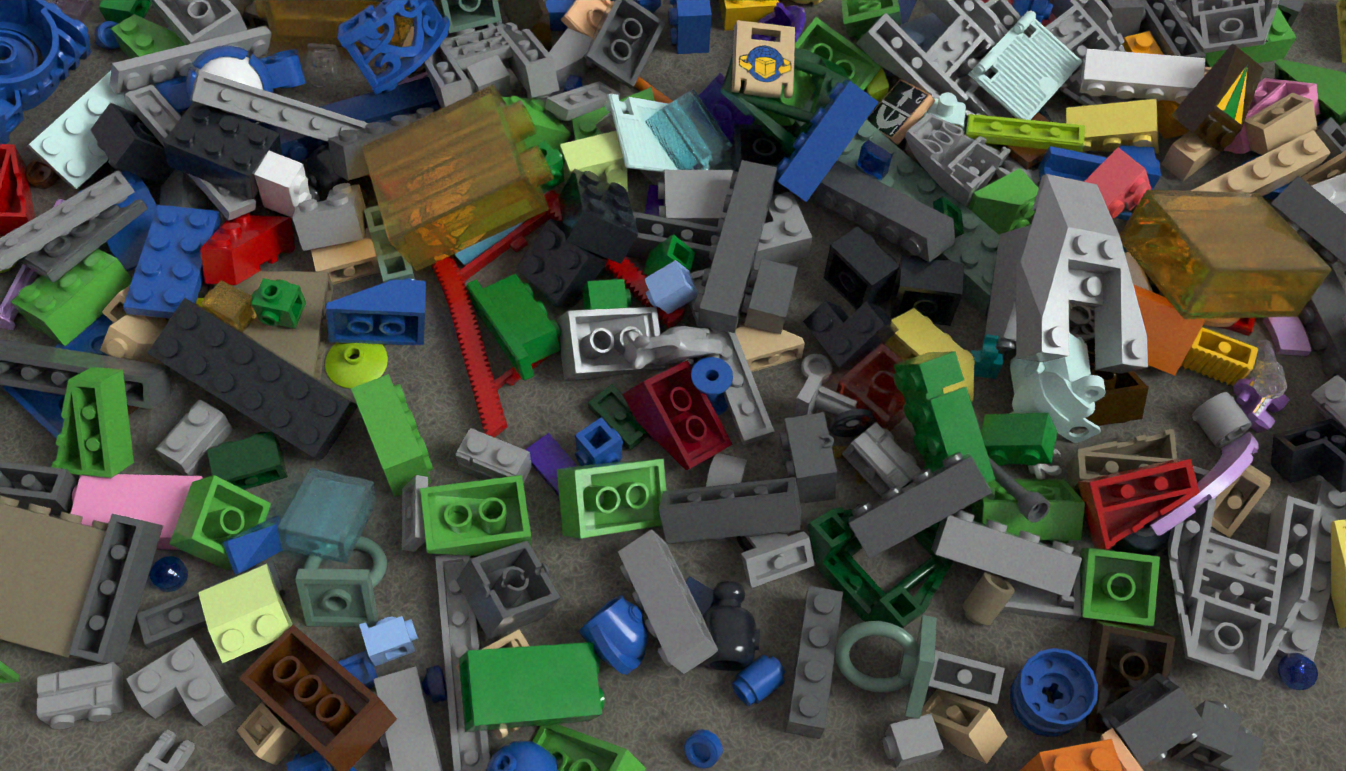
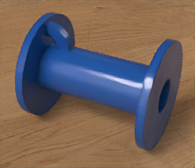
M707 357L699 360L692 368V383L698 391L707 395L718 416L728 408L723 392L728 390L732 384L733 371L729 364L720 358Z

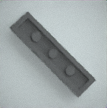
M274 561L266 562L280 596L285 595ZM266 563L137 613L145 645L151 649L206 627L207 624L198 592Z

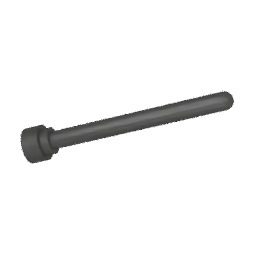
M989 458L995 481L1018 501L1020 513L1032 523L1043 519L1050 510V502L1038 492H1027Z

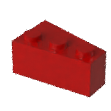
M0 144V237L12 232L13 229H17L35 218L30 185L25 175L27 167L14 144Z
M246 213L229 221L227 219L200 248L205 284L238 285L261 271L260 265L268 261V263L273 264L278 261V254L281 252L289 254L293 252L295 246L291 217L255 216Z
M1174 459L1078 482L1082 500L1085 502L1084 509L1094 548L1104 550L1116 545V542L1127 535L1142 529L1148 522L1160 515L1163 516L1200 493L1191 459Z

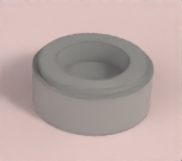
M810 354L802 361L801 375L806 381L810 373L822 377L823 384L831 376L832 363L822 354Z

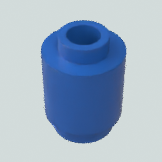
M761 655L736 675V680L731 685L736 695L746 706H750L753 703L759 704L784 684L782 675L785 674V670L774 656L768 658L766 655Z

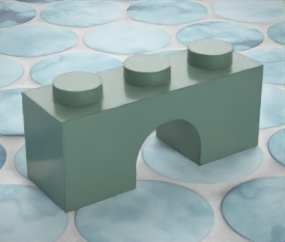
M391 202L364 209L383 283L393 279H415L394 203Z

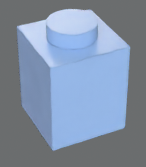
M677 260L645 278L649 289L646 292L648 300L655 308L659 307L667 314L697 298L698 291L690 271Z

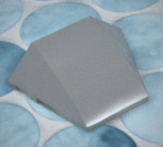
M930 113L908 129L905 134L907 143L921 166L943 190L964 206L970 203L973 192L988 184L996 169L1001 166L1011 151L1006 147H1002L1000 151L985 144L987 139L981 136L975 140L963 135L961 127Z

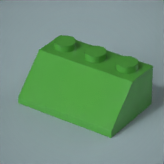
M1014 479L1027 492H1038L1050 502V510L1047 515L1035 523L1030 522L1020 513L1018 501L995 480L987 482L992 493L971 504L972 514L975 515L973 521L986 525L987 519L1007 525L1006 531L1019 535L1020 530H1024L1041 536L1040 540H1050L1051 542L1055 540L1065 544L1069 540H1081L1085 502L1065 479Z

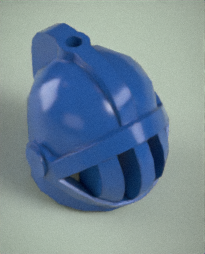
M621 595L614 597L603 605L578 630L587 643L593 642L594 652L598 654L599 658L609 666H613L621 674L627 675L641 664L645 656L649 633L645 626L641 609L633 603L626 601Z

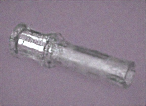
M1268 340L1258 341L1254 345L1258 348L1256 356L1257 365L1253 371L1255 389L1263 398H1279L1287 389L1284 369L1277 362L1275 347L1272 346V342Z

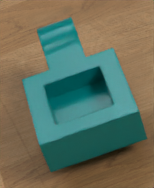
M985 334L982 349L978 351L971 350L970 353L975 360L974 376L997 378L1003 365V354H999L996 349L999 336Z

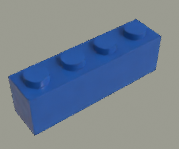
M844 80L843 83H836L828 95L831 99L824 109L820 107L811 118L810 122L813 125L806 134L802 132L793 143L792 147L795 150L789 159L784 157L777 165L776 173L778 174L776 175V180L805 202L808 201L879 103L849 80Z

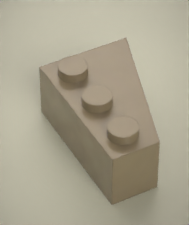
M1174 428L1164 430L1162 434L1148 437L1141 435L1136 436L1134 440L1117 443V441L1077 449L1067 465L1068 484L1081 497L1079 481L1177 459Z

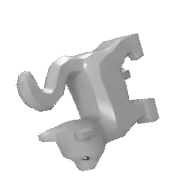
M680 326L670 328L659 336L651 338L641 336L635 331L627 332L629 342L625 347L624 358L632 365L633 370H640L650 363L665 366L680 364L688 360L690 365H692L694 360L689 358L706 355V358L715 357L723 354L721 340L707 339V336L710 334L709 329Z

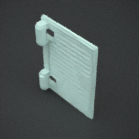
M1027 11L968 74L1017 119L1031 120L1083 62L1035 19L1036 14L1034 11ZM1027 27L1034 32L1030 38L1023 33ZM989 68L996 73L991 79L984 74Z
M609 94L607 96L608 100L605 102V109L612 112L626 168L663 173L664 170H703L689 114L685 111L687 107L679 106L675 110H671V106L668 103L628 97L622 102L619 101V97L616 94Z

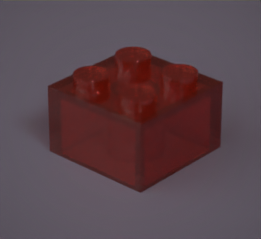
M881 343L839 380L836 393L857 401L856 409L872 411L877 424L881 428L891 431L906 417L904 413V405L906 403L902 392L899 391L894 381V374L896 373L894 364L903 362V360ZM863 416L861 418L863 425L870 420V418L866 416Z

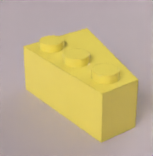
M1156 99L1066 108V124L1085 125L1083 152H1114L1119 146L1126 145L1154 147L1155 153L1159 154Z

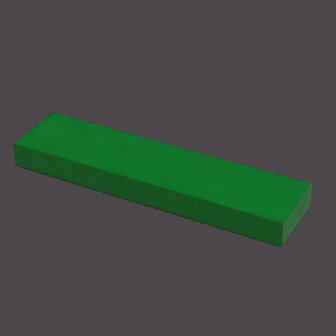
M477 279L467 283L466 287L474 309L521 379L525 381L534 377L528 353Z

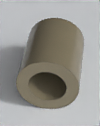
M986 571L962 604L966 618L978 626L991 625L1014 594L1013 586L1004 577Z

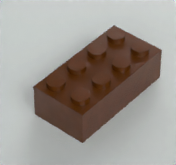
M294 625L287 629L239 677L266 706L337 771H349L397 720L395 715L377 695Z

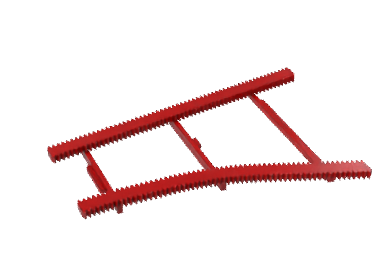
M440 107V109H439L440 114H442V115L445 116L444 112L442 111V109H441V107ZM447 119V123L454 126V129H457L458 133L465 137L451 146L449 150L443 151L431 160L456 159L475 146L476 150L479 149V152L487 157V160L493 158L513 183L520 187V191H523L524 195L527 194L528 198H531V201H535V205H539V209L542 208V210L459 270L454 258H452V254H450L445 245L430 246L422 241V235L417 234L411 227V217L419 205L411 200L410 192L408 191H410L413 182L424 173L427 163L401 181L391 168L369 174L367 177L381 190V193L389 203H394L398 217H400L406 229L414 237L415 242L417 241L438 278L452 316L484 434L495 438L508 427L497 390L504 384L514 385L521 377L515 368L512 367L494 381L465 281L509 248H512L516 253L528 245L524 237L547 220L562 221L559 194H556V190L551 189L541 196L532 185H529L524 180L520 171L522 169L521 159H518V155L515 156L514 152L508 149L478 143L462 125L464 120L448 121ZM423 213L424 221L437 233V230L434 229V226L431 225V222ZM626 256L621 264L608 259L605 264V270H609V274H613V278L624 279L625 288H629L630 293H633L634 297L638 296V301L642 300V305L646 304V307H654L646 295V292L649 290L645 282L647 274L643 275V271H639V267H635V264L631 263L630 259L627 260ZM657 307L658 320H662L663 324L667 323V328L673 327L683 319L684 309L678 308L667 314ZM551 355L531 364L532 369L537 367Z

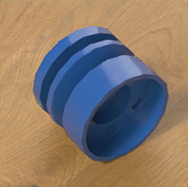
M1057 648L1039 651L1028 659L1010 687V704L1014 715L1020 723L1036 735L1051 738L1066 735L1091 713L1098 696V684L1094 672L1084 659L1071 651ZM1046 691L1052 693V699L1055 700L1052 704L1047 702V695L1044 694Z

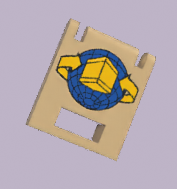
M737 20L734 25L732 92L739 93L741 80H744V94L779 98L782 85H784V98L790 99L792 97L795 27ZM751 34L774 36L777 38L775 42L751 39Z

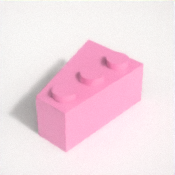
M1264 78L1258 83L1245 120L1291 93L1313 100L1316 116L1320 114L1317 84ZM1245 123L1234 141L1224 151H1230L1235 154H1244L1250 151Z

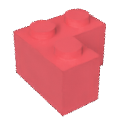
M1119 147L1084 181L1098 185L1112 218L1117 217L1124 207L1131 211L1136 205H1142L1148 199L1152 190L1146 169Z

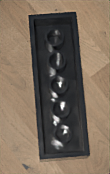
M186 298L182 300L148 351V354L313 458L324 459L358 407L357 403Z

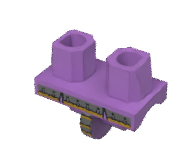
M1279 374L1274 376L1271 382H1262L1255 377H1251L1250 380L1239 379L1233 387V391L1237 396L1236 402L1241 405L1240 408L1252 422L1251 428L1257 433L1269 430L1275 422L1266 409L1268 408L1272 413L1280 411L1290 400L1280 390L1285 380Z

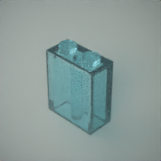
M694 88L660 109L645 121L678 170H710L726 158L724 152L732 147Z
M310 468L277 527L281 548L347 564L376 504L374 481L361 477L342 475L329 470L324 471Z

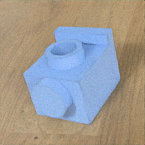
M402 616L398 618L387 617L381 619L376 623V626L370 628L366 622L359 624L368 656L374 666L415 652L412 641L418 639L412 619L404 621Z

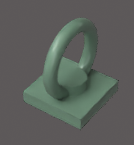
M341 536L322 543L311 552L304 564V569H298L295 578L306 626L360 627L359 624L365 622L368 627L376 626L378 613L373 588L382 580L387 569L385 552L376 542L362 536ZM344 549L362 550L373 559L371 572L370 569H318L324 558Z
M922 615L916 641L907 631L888 622L867 621L850 627L841 635L835 649V659L840 672L855 686L872 692H892L907 686L905 716L920 719L935 663L937 618ZM876 635L893 639L903 647L898 674L888 678H875L861 673L853 666L850 660V648L857 640L866 636Z

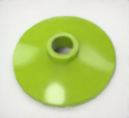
M337 342L331 347L326 356L325 370L328 377L336 385L351 389L383 375L388 363L387 352L382 344ZM359 354L358 358L350 359V356Z

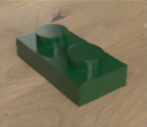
M613 384L588 401V408L598 419L602 417L610 428H614L623 440V445L629 451L649 436L637 423L622 393Z

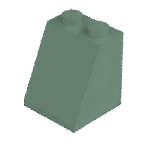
M435 0L436 7L442 18L447 16L450 20L448 33L502 21L498 0Z

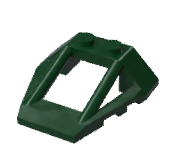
M795 48L794 69L811 74L810 82L817 85L811 110L808 112L763 96L744 94V80H741L739 93L732 92V54L721 93L744 115L752 116L763 127L761 131L768 137L772 135L782 145L781 149L788 156H791L795 150L792 146L797 137L802 132L806 134L813 125L810 120L820 107L824 109L831 100L828 95L837 82L843 83L844 80L851 81L844 68L808 50ZM761 109L804 122L805 124L795 130L793 136Z
M843 507L831 509L809 522L807 528L817 570L836 591L843 592L842 598L864 622L883 621L897 625L902 629L926 611L933 595L938 590L942 579L954 561L936 555L931 550L940 524L939 521L913 535L932 557L884 593L852 557L863 548L857 537L852 539L855 533L848 527L850 526L849 517L853 516V509L844 510ZM930 575L913 597L909 591Z

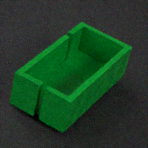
M928 352L894 364L896 371L894 381L899 391L902 392L906 403L904 405V413L908 421L913 425L915 432L914 444L917 451L922 454L925 463L923 470L930 468L933 472L943 467L942 461L950 455L961 452L963 456L969 453L986 483L995 480L967 387H961L945 394L942 388L964 381L956 352Z

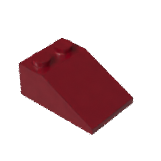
M688 360L639 383L622 394L637 423L685 470L696 466L733 445L707 395L694 387L691 380L692 367Z

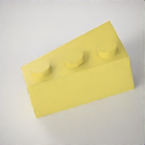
M915 308L892 319L891 321L899 330L885 342V345L899 363L928 352L955 351L964 381L942 388L945 394L961 387H967L972 402L974 397L975 365L972 354L968 350L961 348L953 341L949 334L943 333L927 316H923Z

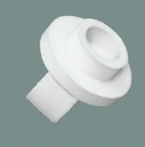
M1054 449L1052 458L1061 457L1060 452ZM1048 464L1028 465L1030 473L1035 474L1038 480L1045 478V472L1053 476L1062 473L1059 466H1048Z

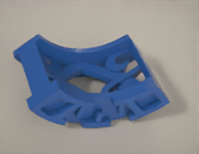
M383 0L376 8L373 5H369L354 17L339 24L337 39L343 48L347 49L371 85L375 94L382 91L390 92L398 86L399 81L414 72L437 50L442 41L448 36L450 20L447 16L442 18L432 0ZM405 4H406V7H410V8H411L409 11H406V10H405V8H404V5H405ZM395 14L402 18H413L414 36L411 46L398 47L388 44L395 31L393 19ZM383 25L384 33H379L377 28ZM355 42H359L369 48V50L362 55ZM378 53H381L375 60V67H382L387 62L388 68L375 75L368 63Z

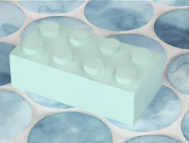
M111 70L27 145L73 189H77L109 159L106 153L98 147V141L90 129L110 102L133 112L125 102V93L134 90L115 93L109 86Z

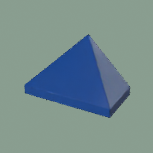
M279 515L223 542L234 574H239L290 547Z

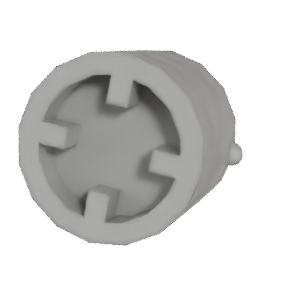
M1223 392L1210 398L1192 414V419L1198 423L1215 447L1236 439L1252 425V422L1235 402L1234 397L1228 392Z

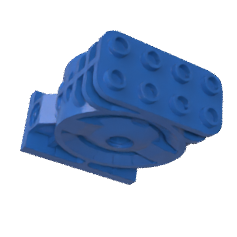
M0 0V58H8L0 60V144H7L10 141L9 134L24 120L23 111L32 109L44 102L56 90L61 79L65 80L69 76L68 69L76 70L80 65L79 58L87 59L90 56V40L87 27L81 21L73 20L64 14L54 3H48L45 0ZM33 44L39 49L43 57V63L40 66Z

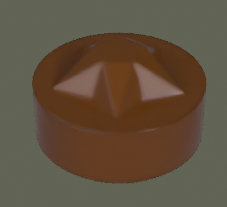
M40 158L30 162L25 171L28 182L39 189L53 186L59 176Z

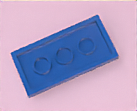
M165 205L157 206L123 306L126 314L171 318L184 298L196 303L204 278L200 248L219 229L222 220L219 211Z

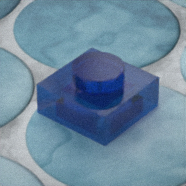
M868 139L861 146L857 165L866 173L882 180L888 174L892 154Z

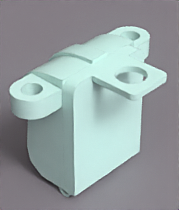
M1069 333V356L1047 362L1016 359V356L1011 360L1010 371L1014 389L1012 407L1014 411L1009 414L1049 413L1058 431L1057 433L1073 443H1079L1101 432L1100 427L1086 419V417L1094 412L1095 401L1104 397L1106 393L1104 380L1100 376L1091 375L1087 344L1084 343L1081 337L1076 338ZM1074 427H1086L1088 429L1080 434L1070 432Z

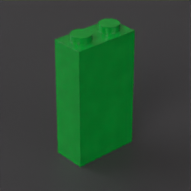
M593 642L467 650L459 658L465 732L585 722L602 715L605 699L603 690L599 688L597 674L600 670V659L598 654L594 652Z

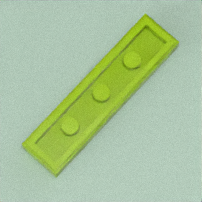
M968 114L966 136L975 140L981 136L987 139L985 143L1047 150L1049 146L1083 152L1085 125Z

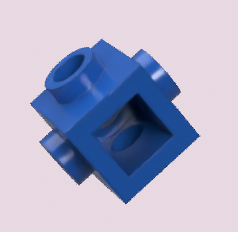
M602 417L575 434L577 449L575 457L581 466L620 462L622 459L621 445L623 440L614 428H610Z

